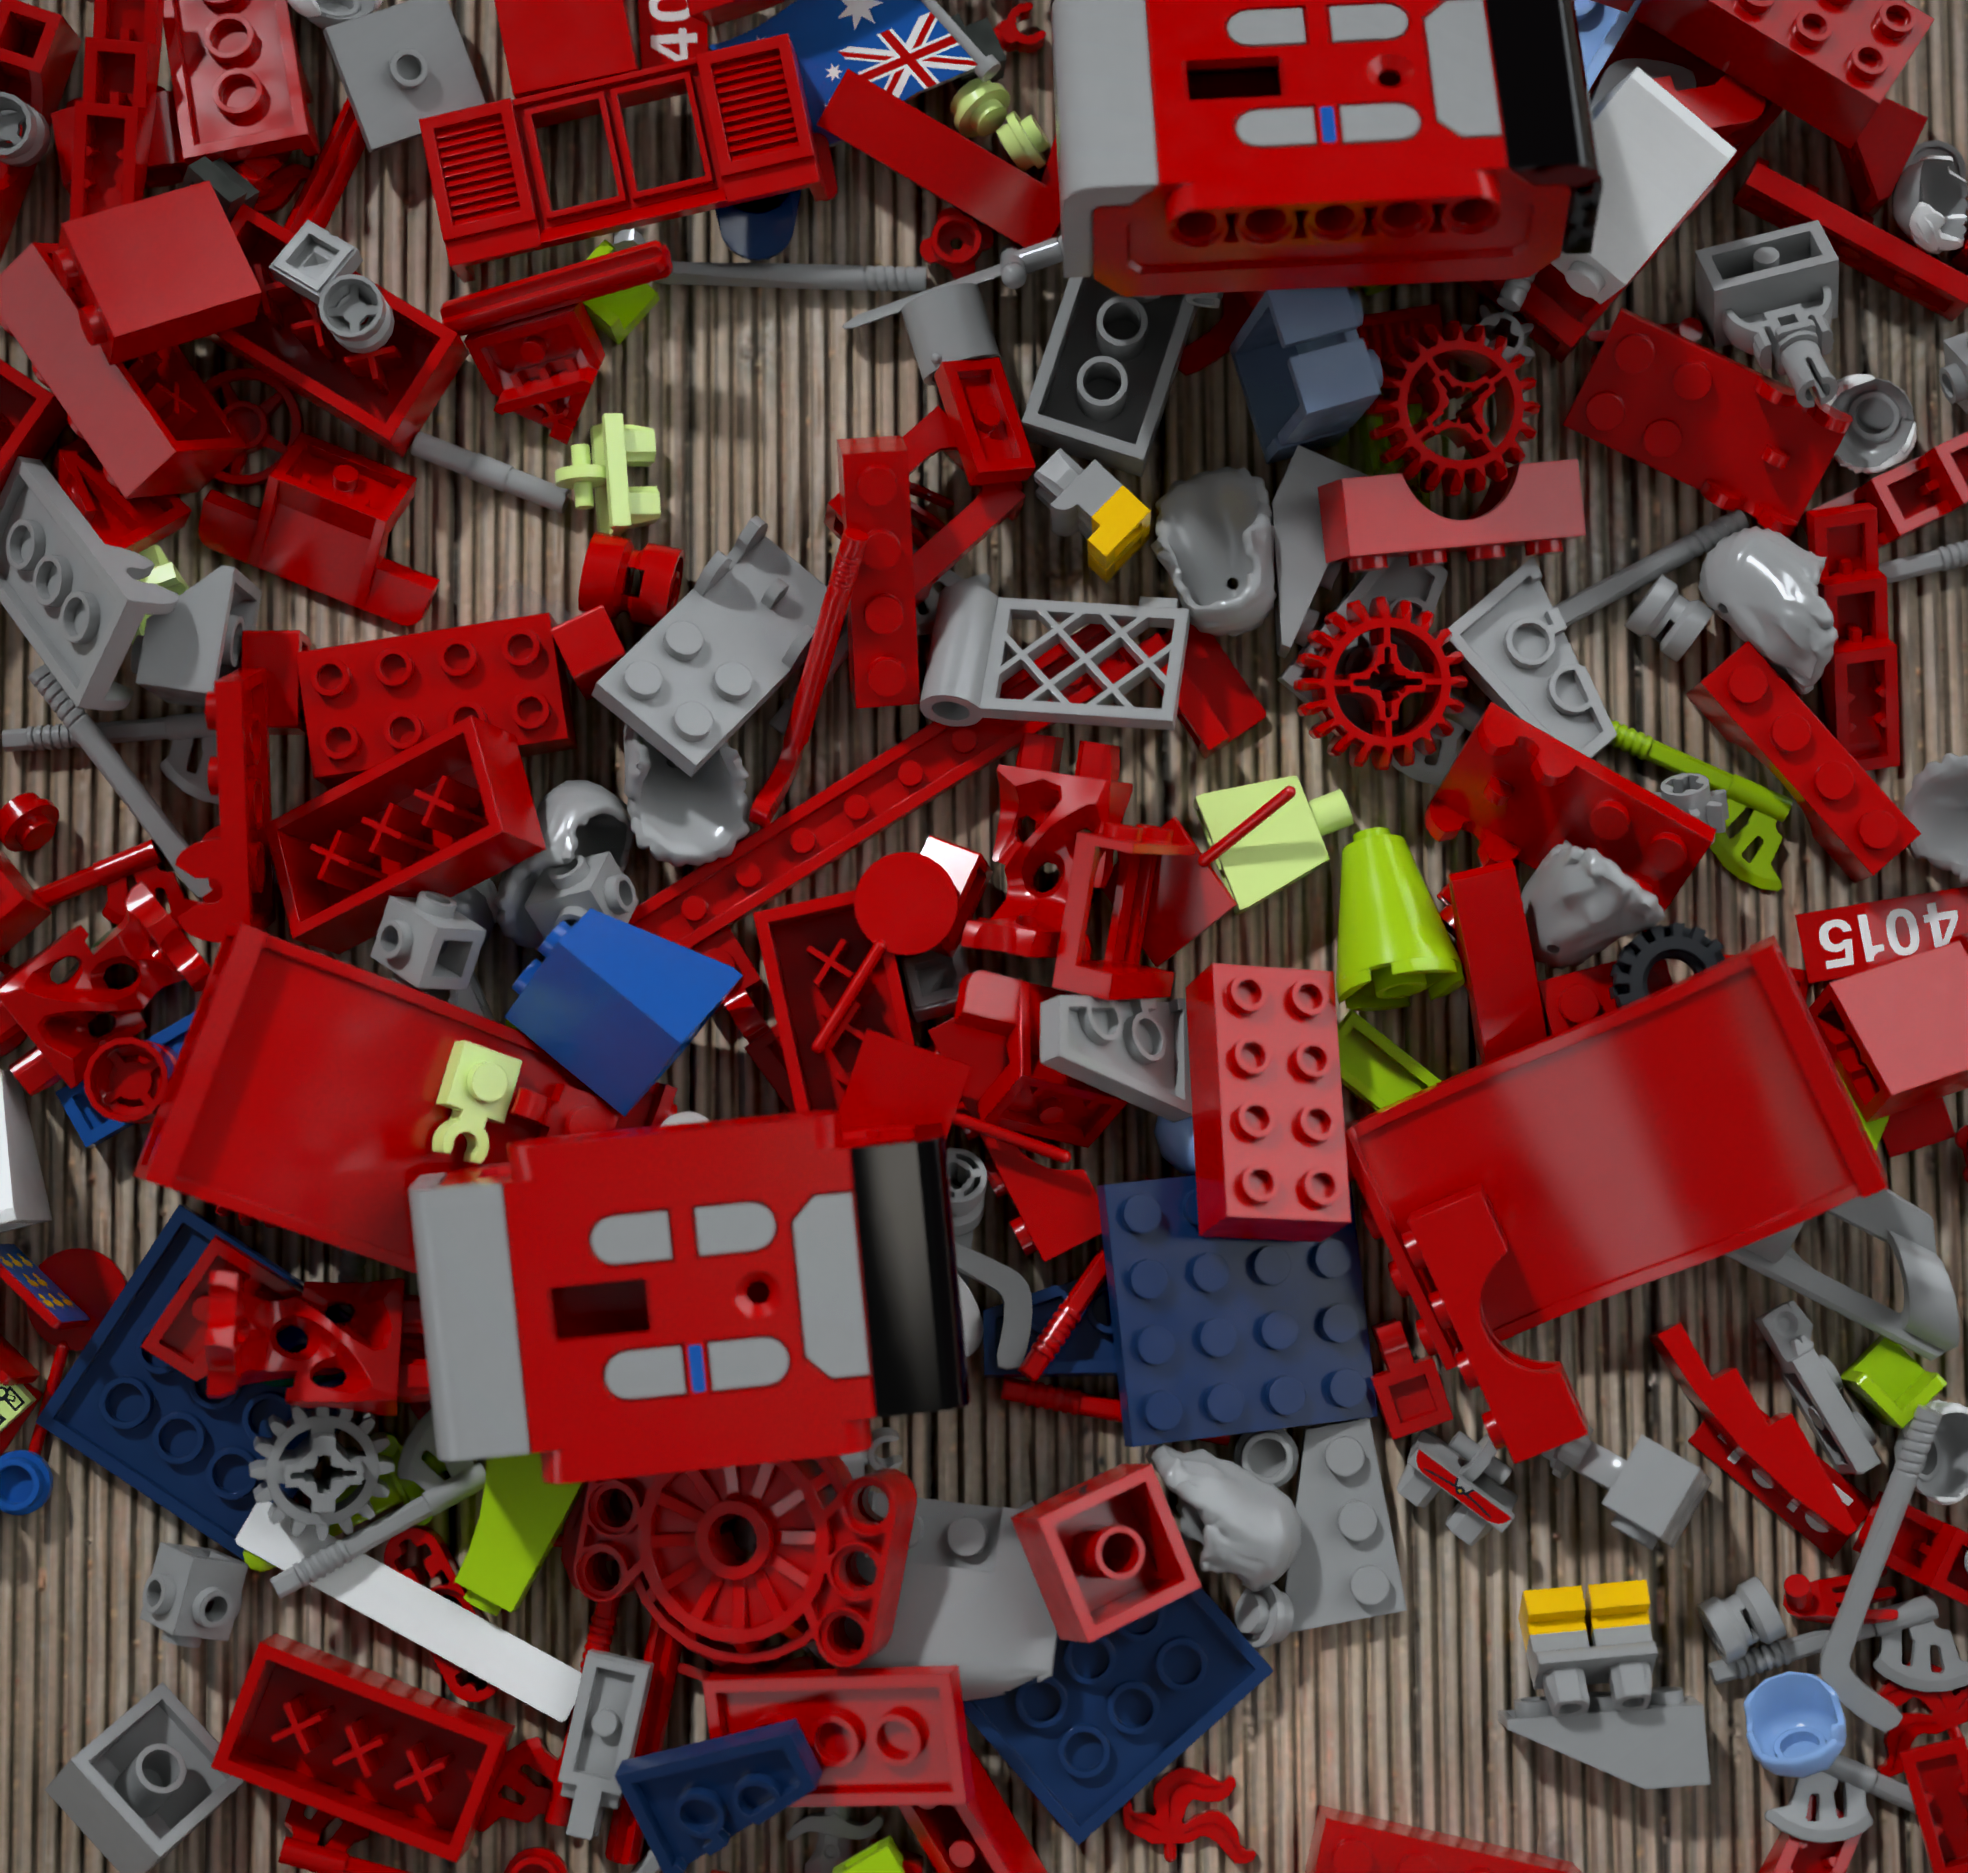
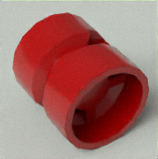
M596 531L590 540L581 573L578 596L579 611L584 613L603 604L610 619L615 620L622 612H627L633 624L653 628L678 604L685 562L683 549L648 543L642 550H636L630 538ZM635 569L644 571L639 596L630 594Z
M133 1037L115 1038L101 1045L89 1058L84 1072V1091L91 1106L104 1117L118 1122L140 1125L153 1124L179 1055L168 1046Z

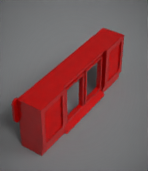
M788 33L696 54V57L535 95L513 100L511 98L419 119L430 182L449 266L463 283L476 280L473 265L805 188H810L815 202L832 200L838 193V184L829 142L823 134L813 133L798 57ZM688 94L705 176L639 191L622 109ZM602 114L619 196L553 211L536 129Z

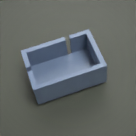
M1328 287L1266 290L1229 346L1266 465L1292 458L1298 445L1312 451L1336 446L1348 433L1349 428L1354 426L1381 394L1380 387L1383 385L1381 363L1376 352L1373 349L1367 350L1364 339L1358 336L1356 328L1363 324V310L1359 296L1353 288Z

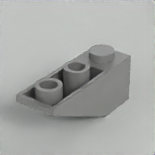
M1300 445L1297 446L1270 507L1273 514L1272 525L1275 528L1274 590L1277 597L1274 600L1276 647L1277 655L1285 659L1293 642L1303 647L1306 646L1308 642L1307 636L1313 631L1320 612L1309 608L1317 588L1320 585L1331 590L1343 562L1326 563L1317 487L1341 478L1368 476Z
M1664 1686L1651 1688L1649 1705L1641 1710L1620 1711L1614 1709L1610 1691L1588 1692L1590 1701L1588 1711L1576 1716L1554 1717L1546 1696L1518 1698L1514 1700V1709L1498 1710V1721L1507 1730L1643 1789L1711 1784L1704 1706L1692 1696H1684L1682 1687Z

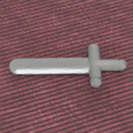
M1062 235L1026 248H1022L1017 243H1008L1000 252L1001 264L858 314L847 321L843 328L861 327L901 313V308L912 299L949 285L959 283L979 285L1001 277L1006 287L1018 289L1024 285L1027 274L1063 262Z

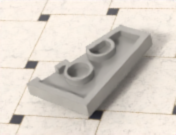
M1533 556L1448 627L1452 632V637L1442 647L1447 653L1462 652L1464 659L1458 665L1494 704L1592 759L1613 741L1617 733L1586 667L1579 664L1565 635L1567 626L1558 607L1553 608L1540 581L1543 575Z

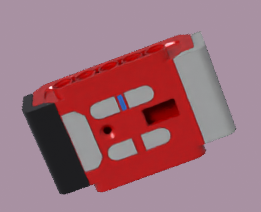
M1055 0L1053 2L1051 10L1053 84L1064 278L1090 277V274H1094L1095 280L1123 297L1528 278L1561 256V252H1564V254L1591 253L1603 183L1574 0Z
M815 1110L534 1138L508 1144L509 1162L482 1164L450 1171L448 1175L446 1172L419 1175L409 1187L437 1458L439 1460L462 1461L540 1453L542 1480L550 1484H567L853 1454L870 1449L873 1446L870 1418L952 1410L964 1407L971 1402L946 1140L941 1123L915 1125V1129H912V1125H873L842 1129L840 1111Z

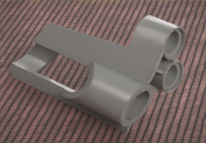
M1889 1189L1882 1190L1865 1198H1862V1196L1856 1197L1826 1212L1888 1243L1893 1249L1901 1271L1904 1287V1306L1901 1313L1816 1271L1803 1261L1791 1245L1804 1222L1724 1254L1930 1361L1946 1351L1959 1346L1960 1327L1956 1298L1949 1275L1936 1253L1933 1218L1927 1212Z

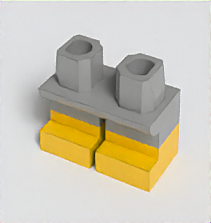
M1060 448L1034 474V481L1039 485L1035 490V495L1050 509L1052 532L1058 536L1067 537L1079 531L1087 539L1088 566L1105 583L1150 539L1151 510L1095 459L1083 470Z
M1647 1579L1588 1585L1585 1600L1582 1585L1523 1591L1518 1619L1534 1690L1544 1689L1554 1717L1576 1716L1587 1712L1590 1704L1587 1685L1609 1683L1614 1709L1630 1711L1648 1707L1651 1698V1677L1658 1651L1656 1643L1652 1639L1649 1620L1650 1598Z

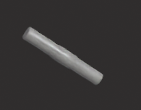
M422 431L417 433L413 441L411 455L563 514L567 509L572 491L569 489L559 488L554 483L515 469L514 466L481 453L472 452Z

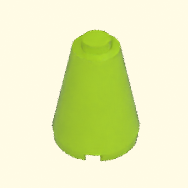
M1386 827L1368 828L1355 833L1352 837L1353 842L1346 845L1342 850L1335 987L1339 1004L1345 1000L1347 1009L1355 1011H1382L1410 1006L1409 996L1428 989L1430 1001L1454 992L1465 982L1463 965L1405 838L1391 834L1390 829Z

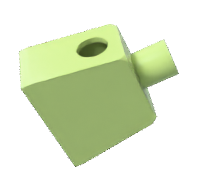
M1289 776L1208 792L1195 797L1192 805L1207 844L1211 848L1285 787L1292 786L1296 790V795L1214 861L1224 886L1237 903L1233 908L1236 916L1250 910L1326 864L1329 856L1322 836L1354 824L1349 805L1341 789L1307 801L1298 777Z

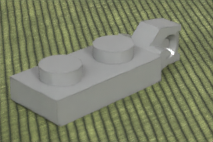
M1786 1301L1756 1318L1754 1322L1777 1359L1773 1365L1834 1469L1841 1474H1864L1879 1465L1881 1461L1872 1448L1877 1443L1873 1430L1857 1411L1851 1412L1839 1392L1843 1388L1840 1374L1825 1355L1821 1354L1818 1356L1813 1348L1814 1343L1810 1340L1813 1324L1795 1301Z
M596 1649L588 1650L558 1781L563 1782L561 1796L574 1799L566 1835L592 1840L594 1836H599L606 1807L613 1809L620 1807L623 1793L614 1775L623 1760L634 1758L655 1663Z

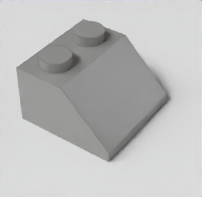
M221 565L179 595V600L173 612L163 615H152L147 618L144 636L138 635L135 638L131 652V671L137 674L136 683L167 703L205 708L207 692L215 691L214 681L241 667L242 631L256 630L262 590L235 567Z
M162 1682L70 1759L45 1788V1791L120 1873H148L245 1781L211 1768L220 1744Z

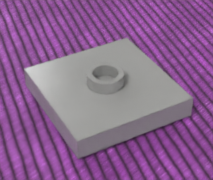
M410 0L326 27L323 31L369 153L422 136L419 119L486 104L448 0Z

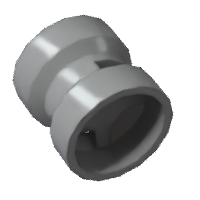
M0 92V161L16 168L29 167L40 161L48 151L51 140L50 127L44 116L36 109L24 103L15 95ZM20 125L22 126V135H21V137L19 136V133H20Z
M346 274L330 281L320 294L318 308L321 320L342 347L351 352L364 354L376 351L387 343L393 333L394 316L391 307L374 282L362 275ZM369 317L367 322L361 326V323H363L366 320V318Z
M1661 574L1632 612L1624 626L1639 637L1649 635L1658 641L1661 652L1677 662L1698 637L1714 611L1699 599L1687 600L1679 594L1678 585Z
M948 1148L942 1150L936 1168L942 1235L960 1236L976 1228L984 1215L987 1170L983 1161L974 1153L959 1148ZM924 1167L923 1171H933V1169ZM925 1222L932 1229L931 1222Z
M1755 1576L1737 1584L1735 1593L1724 1599L1713 1596L1696 1605L1698 1615L1720 1657L1727 1664L1744 1657L1748 1647L1759 1641L1770 1644L1786 1636L1784 1623L1772 1598L1761 1581Z

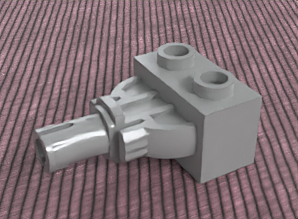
M1819 220L1696 250L1695 308L1714 348L1733 344L1738 349L1755 355L1760 367L1764 370L1772 368L1773 356L1777 373L1788 376L1800 405L1808 408L1814 407V398L1809 390L1810 387H1812L1820 405L1831 401L1837 394L1838 383L1831 374L1823 355L1831 352L1834 343L1830 325L1832 319L1838 318L1839 258Z
M1589 1425L1588 1435L1541 1453L1542 1456L1551 1461L1552 1474L1564 1480L1572 1469L1609 1491L1602 1504L1616 1514L1610 1525L1650 1550L1654 1549L1658 1540L1674 1549L1712 1482L1701 1468L1644 1435L1640 1436L1628 1459L1625 1460L1589 1440L1593 1432Z

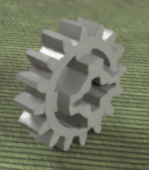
M291 1405L293 1417L286 1422L272 1414L268 1418L269 1426L274 1434L272 1439L255 1437L253 1442L254 1449L262 1456H265V1459L249 1463L250 1477L266 1479V1481L253 1489L256 1502L263 1503L274 1500L268 1511L269 1520L276 1524L288 1515L291 1517V1534L296 1537L301 1535L307 1524L315 1525L319 1540H326L329 1533V1525L335 1523L339 1524L346 1535L353 1533L351 1517L357 1512L363 1517L372 1520L375 1517V1512L369 1499L371 1496L388 1498L390 1493L388 1484L378 1477L379 1475L394 1471L392 1457L377 1455V1453L390 1445L386 1432H376L369 1435V1432L376 1423L374 1415L365 1412L357 1419H354L352 1417L353 1410L337 1408V1410H331L325 1407H317L314 1410L305 1412L303 1407ZM335 1428L341 1429L353 1436L364 1451H358L357 1447H344L335 1437ZM308 1430V1436L295 1449L284 1450L294 1437ZM329 1456L332 1466L327 1468L326 1477L314 1478L312 1468L316 1467L317 1457ZM280 1484H285L286 1488L298 1487L308 1496L309 1506L292 1499ZM349 1485H358L351 1495L335 1504L337 1497Z

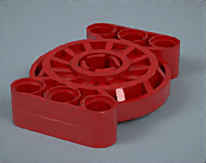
M839 1456L589 1481L574 1560L573 1577L580 1592L595 1602H607L636 1590L642 1604L664 1631L686 1648L715 1660L744 1664L774 1660L815 1641L819 1653L827 1662L837 1667H851L881 1652L888 1645L892 1636L917 1506V1492L910 1478L895 1468H882L853 1480L848 1467ZM872 1486L881 1489L887 1497L889 1510L886 1518L877 1515L871 1509L869 1491ZM620 1490L624 1491L632 1502V1515L630 1519L625 1517L618 1507L617 1496ZM736 1514L746 1518L752 1524L757 1535V1547L754 1555L747 1561H744L745 1553L735 1544L732 1531L720 1530L722 1523L734 1519ZM859 1551L868 1554L875 1563L876 1578L874 1582L864 1579L858 1571L857 1556ZM608 1554L612 1555L619 1563L621 1569L619 1582L614 1580L606 1569V1557ZM846 1617L855 1619L861 1625L864 1632L862 1646L853 1644L847 1638L844 1630ZM778 1632L792 1639L785 1644L764 1647L766 1638Z

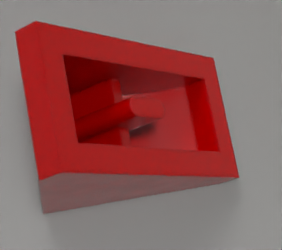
M1886 97L1851 149L1834 140L1861 214L1864 212L1869 216L1875 215L1890 198L1928 117Z

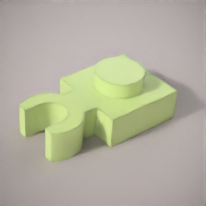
M466 1040L455 1041L436 1100V1104L451 1108L452 1112L450 1119L442 1123L434 1133L432 1140L434 1152L451 1154L455 1138L462 1133L467 1140V1149L464 1153L463 1161L470 1164H481L484 1161L489 1150V1137L484 1129L486 1121L492 1123L505 1122L522 1066V1060Z

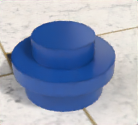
M15 1450L0 1456V1510L11 1515H25L41 1508L49 1499L53 1489V1475L48 1463L40 1455L29 1450Z

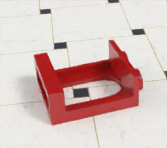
M937 406L902 437L908 449L909 475L929 457L940 451H944L965 473L947 415ZM1021 481L977 485L981 489L977 497L913 554L916 608L929 597L932 584L1007 517L1014 521L1019 516L1026 497L1021 491L1023 489ZM839 492L827 503L824 524L841 540L844 528Z
M1104 822L1103 833L1077 832L1052 987L1105 1000L1171 997L1175 972L1141 965L1139 960L1157 854L1195 855L1196 846L1173 841V829L1148 824L1131 826ZM1113 849L1118 852L1119 874L1104 960L1081 961L1097 867L1106 850Z

